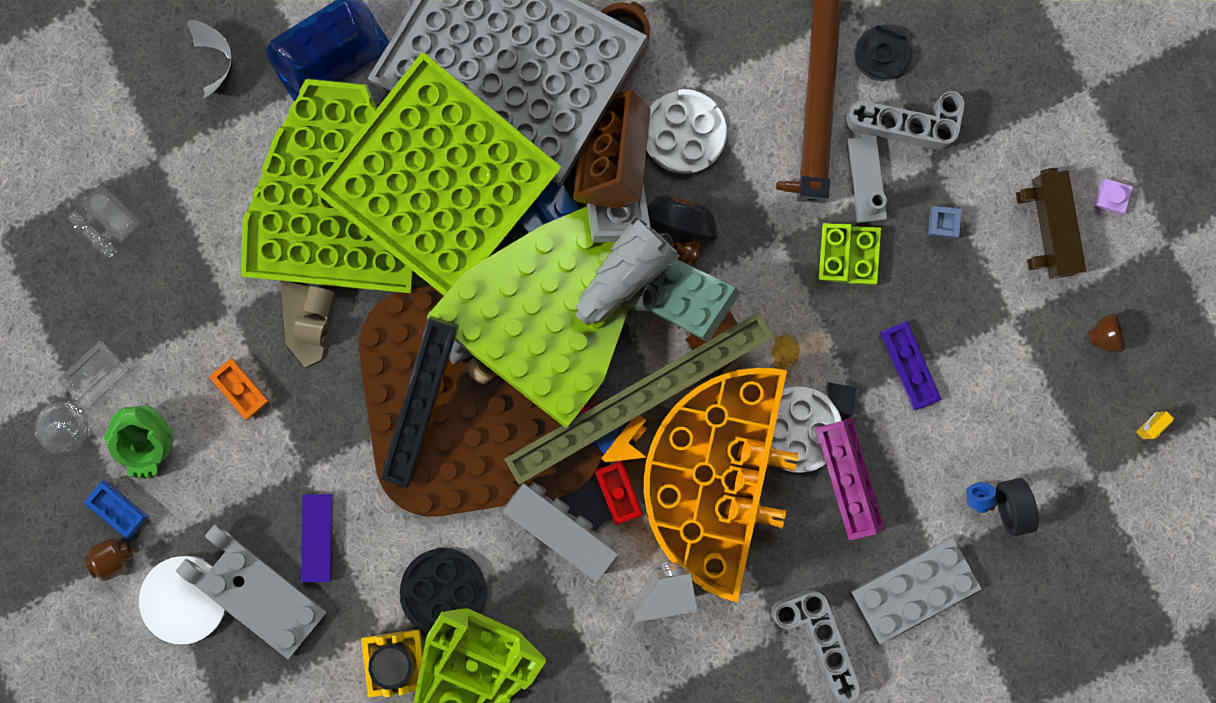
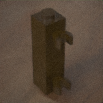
M1058 168L1041 170L1040 175L1032 179L1033 188L1021 189L1020 192L1015 193L1017 204L1036 201L1045 255L1027 259L1028 269L1030 271L1047 268L1049 279L1075 276L1087 272L1069 170L1058 172Z

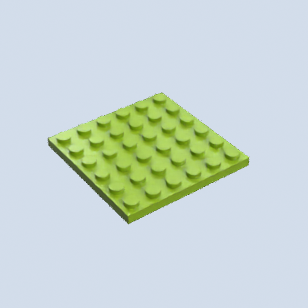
M422 51L313 191L442 295H445L465 271L490 256L562 166Z

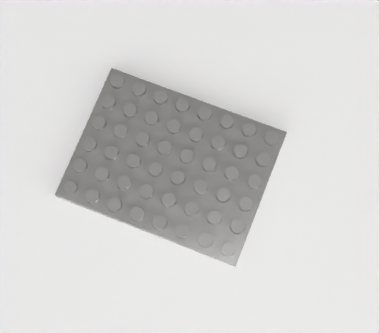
M415 0L369 75L368 80L390 93L421 52L424 51L561 165L562 168L551 181L562 186L644 48L648 38L645 34L579 0Z

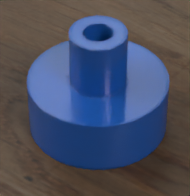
M975 483L966 490L967 504L979 513L988 512L997 502L996 489L991 484Z

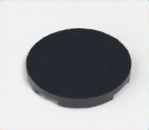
M436 548L416 557L404 571L400 585V603L404 614L416 628L425 633H429L441 612L468 608L481 614L487 596L486 580L479 565L466 553L452 548Z

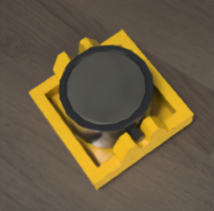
M417 629L361 638L368 697L382 695L384 697H391L395 694L404 695L411 691H416L423 657L421 630Z

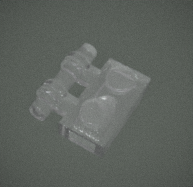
M102 184L81 204L88 211L85 217L73 211L67 218L80 235L84 234L92 242L93 248L98 252L102 251L108 258L112 257L117 251L110 244L115 238L125 244L144 225L134 213ZM97 221L107 229L103 234L98 233L92 227Z

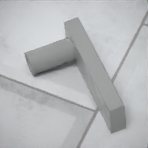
M876 136L848 139L847 149L857 224L887 220L885 207L887 198L883 192Z

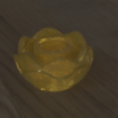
M783 333L782 336L775 337L776 344L771 349V354L775 359L773 365L781 367V370L788 369L796 364L799 359V344L789 334Z

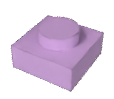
M1106 178L1103 179L1094 207L1119 215L1125 214L1132 186Z

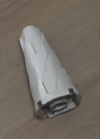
M635 216L629 222L626 230L611 248L613 251L596 271L597 275L579 297V302L576 305L578 309L576 316L588 326L591 322L597 324L604 321L625 300L629 301L647 283L650 284L680 257L677 251L654 229L647 228V223L638 216Z

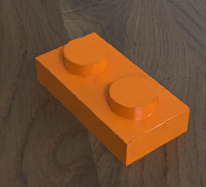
M230 358L209 376L245 420H250L270 402L233 358Z

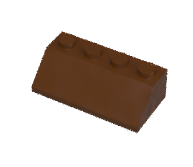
M632 89L614 96L579 155L573 199L576 202L618 209L641 201L651 109Z

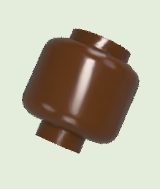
M110 538L92 546L89 549L88 556L85 557V562L93 578L98 577L102 581H108L128 572L130 569L129 560L134 557L128 543L122 544L118 539Z

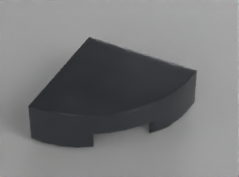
M828 382L826 389L829 399L839 412L852 416L857 387Z

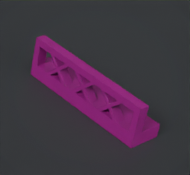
M848 418L816 428L849 540L878 534L885 529L853 419Z

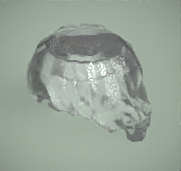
M72 401L47 405L37 416L34 427L35 438L42 447L58 455L70 454L72 451L79 449L85 443L89 431L87 414L80 408L78 403Z

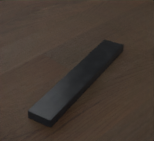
M434 316L428 318L380 478L384 481L407 489L411 485L459 325Z

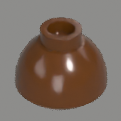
M1113 313L1106 315L1097 322L1093 330H1089V337L1093 347L1099 346L1103 350L1112 353H1120L1125 350L1124 336L1117 315Z

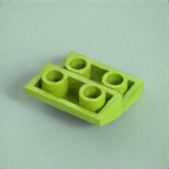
M823 223L819 280L878 286L881 228Z

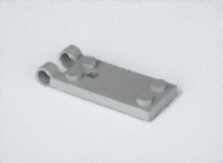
M214 524L205 537L215 546L224 550L225 553L208 573L204 572L189 559H185L176 569V572L187 582L195 585L280 654L289 659L327 611L231 536L226 530ZM236 576L244 578L245 582L242 587L234 585L233 581Z

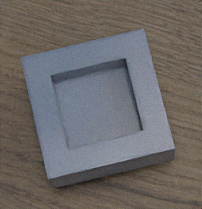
M932 206L930 208L928 236L957 239L960 232L962 209Z

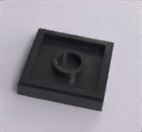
M591 478L578 490L563 497H558V499L569 506L568 512L576 518L581 515L593 525L591 528L593 531H596L611 515L602 489Z

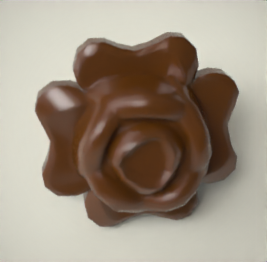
M694 237L689 239L682 238L680 243L676 242L673 244V248L680 255L678 260L692 266L699 259L700 244L696 242Z

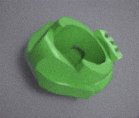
M151 406L123 407L112 417L104 440L112 457L122 466H127L129 477L151 479L156 476L161 460L166 459L171 452L173 430L161 414Z

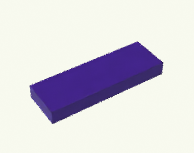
M908 321L881 331L880 335L913 411L942 400Z
M303 494L301 582H331L333 494Z

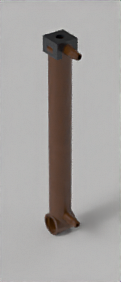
M814 0L800 179L798 182L778 181L776 183L777 190L797 193L796 201L825 204L829 199L830 179L828 175L842 0Z

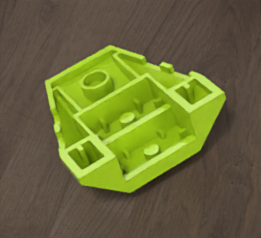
M465 608L441 612L426 637L413 703H509L511 701L510 697L523 688L525 690L532 684L545 664L546 658L519 631L475 611Z

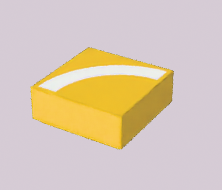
M1167 411L1155 412L1136 433L1142 439H1156L1173 422L1174 418Z

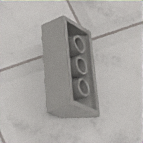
M665 561L661 563L662 568L655 569L632 602L635 622L697 611L691 573L687 567H681L680 562L672 563L671 561Z

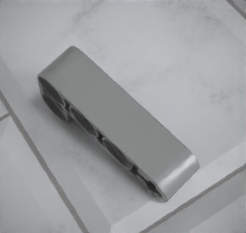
M948 91L934 103L931 115L866 101H858L846 113L845 124L850 131L943 150L952 144L959 135L964 100L959 93ZM943 102H948L952 105L953 113L944 110ZM857 112L861 113L862 122L858 121ZM881 118L890 119L893 123V128L884 127L881 123ZM909 124H917L920 127L921 133H912ZM937 129L945 130L948 134V140L941 139L937 134Z
M811 589L776 602L771 610L774 622L784 629H792L805 624L832 694L844 703L855 701L860 694V686L825 596ZM810 597H818L819 607L815 611H808L806 608L807 600ZM784 607H791L793 611L792 617L788 621L779 620V611ZM823 624L829 625V635L823 639L818 638L816 633L818 627ZM834 652L839 653L840 662L836 666H828V656ZM841 674L844 681L849 684L847 687L848 692L843 693L839 690L842 688V684L836 675Z

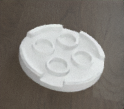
M682 89L666 94L651 105L646 151L657 165L669 172L692 174L708 168L717 160L725 146L727 124L714 100L701 92Z
M807 387L783 389L771 445H773V449L798 453L797 461L785 459V461L797 464L795 471L781 468L783 470L800 473L809 472L826 464L816 428L842 420L839 411L832 401L820 391Z
M178 556L167 559L154 567L142 584L139 595V608L142 619L155 636L166 642L190 644L204 639L219 626L227 611L176 572L185 559H189L204 572L208 573L213 566L199 557Z

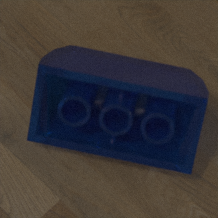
M335 0L272 39L267 47L266 54L267 60L293 101H296L306 79L340 82L382 56L389 44V40L363 0Z

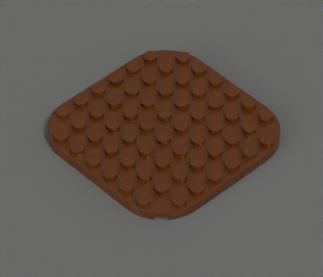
M433 286L414 288L411 293L397 292L386 297L369 313L360 333L359 355L376 473L387 496L402 509L416 515L437 517L502 507L508 503L520 487L504 459L562 425L498 374L486 384L474 381L467 371V364L474 356L456 365H453L449 358L409 488L407 489L380 479L428 322V312L432 311L444 297ZM596 390L590 399L599 405ZM590 443L526 481L531 483L534 480L546 489L545 495L550 499L563 497L578 490L592 477L600 463L602 452Z

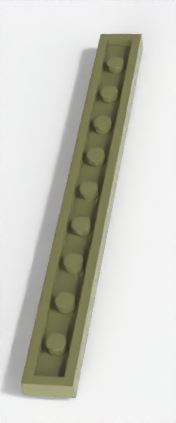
M758 312L709 340V342L702 344L574 418L567 428L561 426L504 460L520 485L773 338V335Z

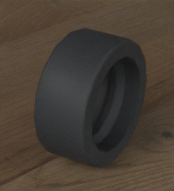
M1023 478L999 482L996 486L997 506L1007 532L1011 536L1036 532L1039 527L1038 508L1028 483Z

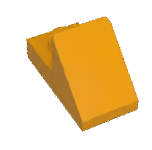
M640 415L633 418L601 459L605 462L645 458L642 453L629 444V441L633 439L636 442L647 429L643 426L646 419Z

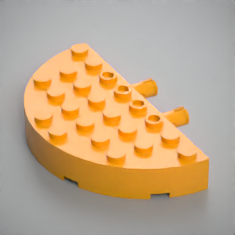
M774 368L739 369L718 375L698 385L677 402L666 415L656 432L646 460L644 473L646 510L649 523L662 550L672 563L680 562L681 567H687L691 573L692 581L701 586V588L734 602H738L754 525L758 522L781 529L784 525L782 519H785L786 510L761 506L759 500L766 468L769 465L795 471L797 465L793 462L785 461V459L797 461L798 453L773 449V445H771L787 370Z

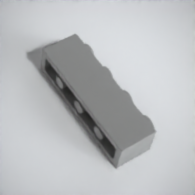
M533 480L531 483L528 481L523 482L505 505L502 512L595 582H598L618 555V549L615 547L617 543L607 534L602 533L600 536L591 529L593 525L581 515L576 518L568 512L569 506L560 499L556 498L553 501L546 496V489Z

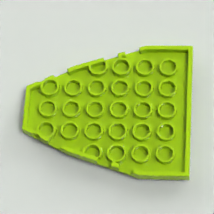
M306 79L299 91V96L289 108V114L284 123L274 135L262 167L263 172L259 183L255 186L252 193L253 199L242 220L241 277L411 293L414 271L313 191L376 111L377 107L367 84Z
M584 207L538 227L465 271L428 314L427 319L430 316H434L459 325L455 338L459 345L567 428L604 381L628 310H623L619 306L604 321L597 324L591 322L589 326L576 316L578 311L576 305L579 302V297L597 275L596 271L613 251L611 248L616 242H592L588 209Z

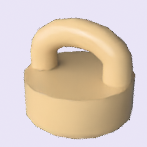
M475 356L467 364L468 374L477 383L486 384L497 375Z

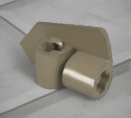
M281 281L285 344L306 368L321 361L330 331L328 317L335 292L314 286L308 287L288 281Z

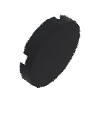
M883 24L868 29L862 34L856 44L854 55L856 64L864 75L872 80L884 82L894 80L905 71L910 63L912 50L906 35L894 26Z

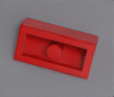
M624 460L595 471L615 525L644 514Z

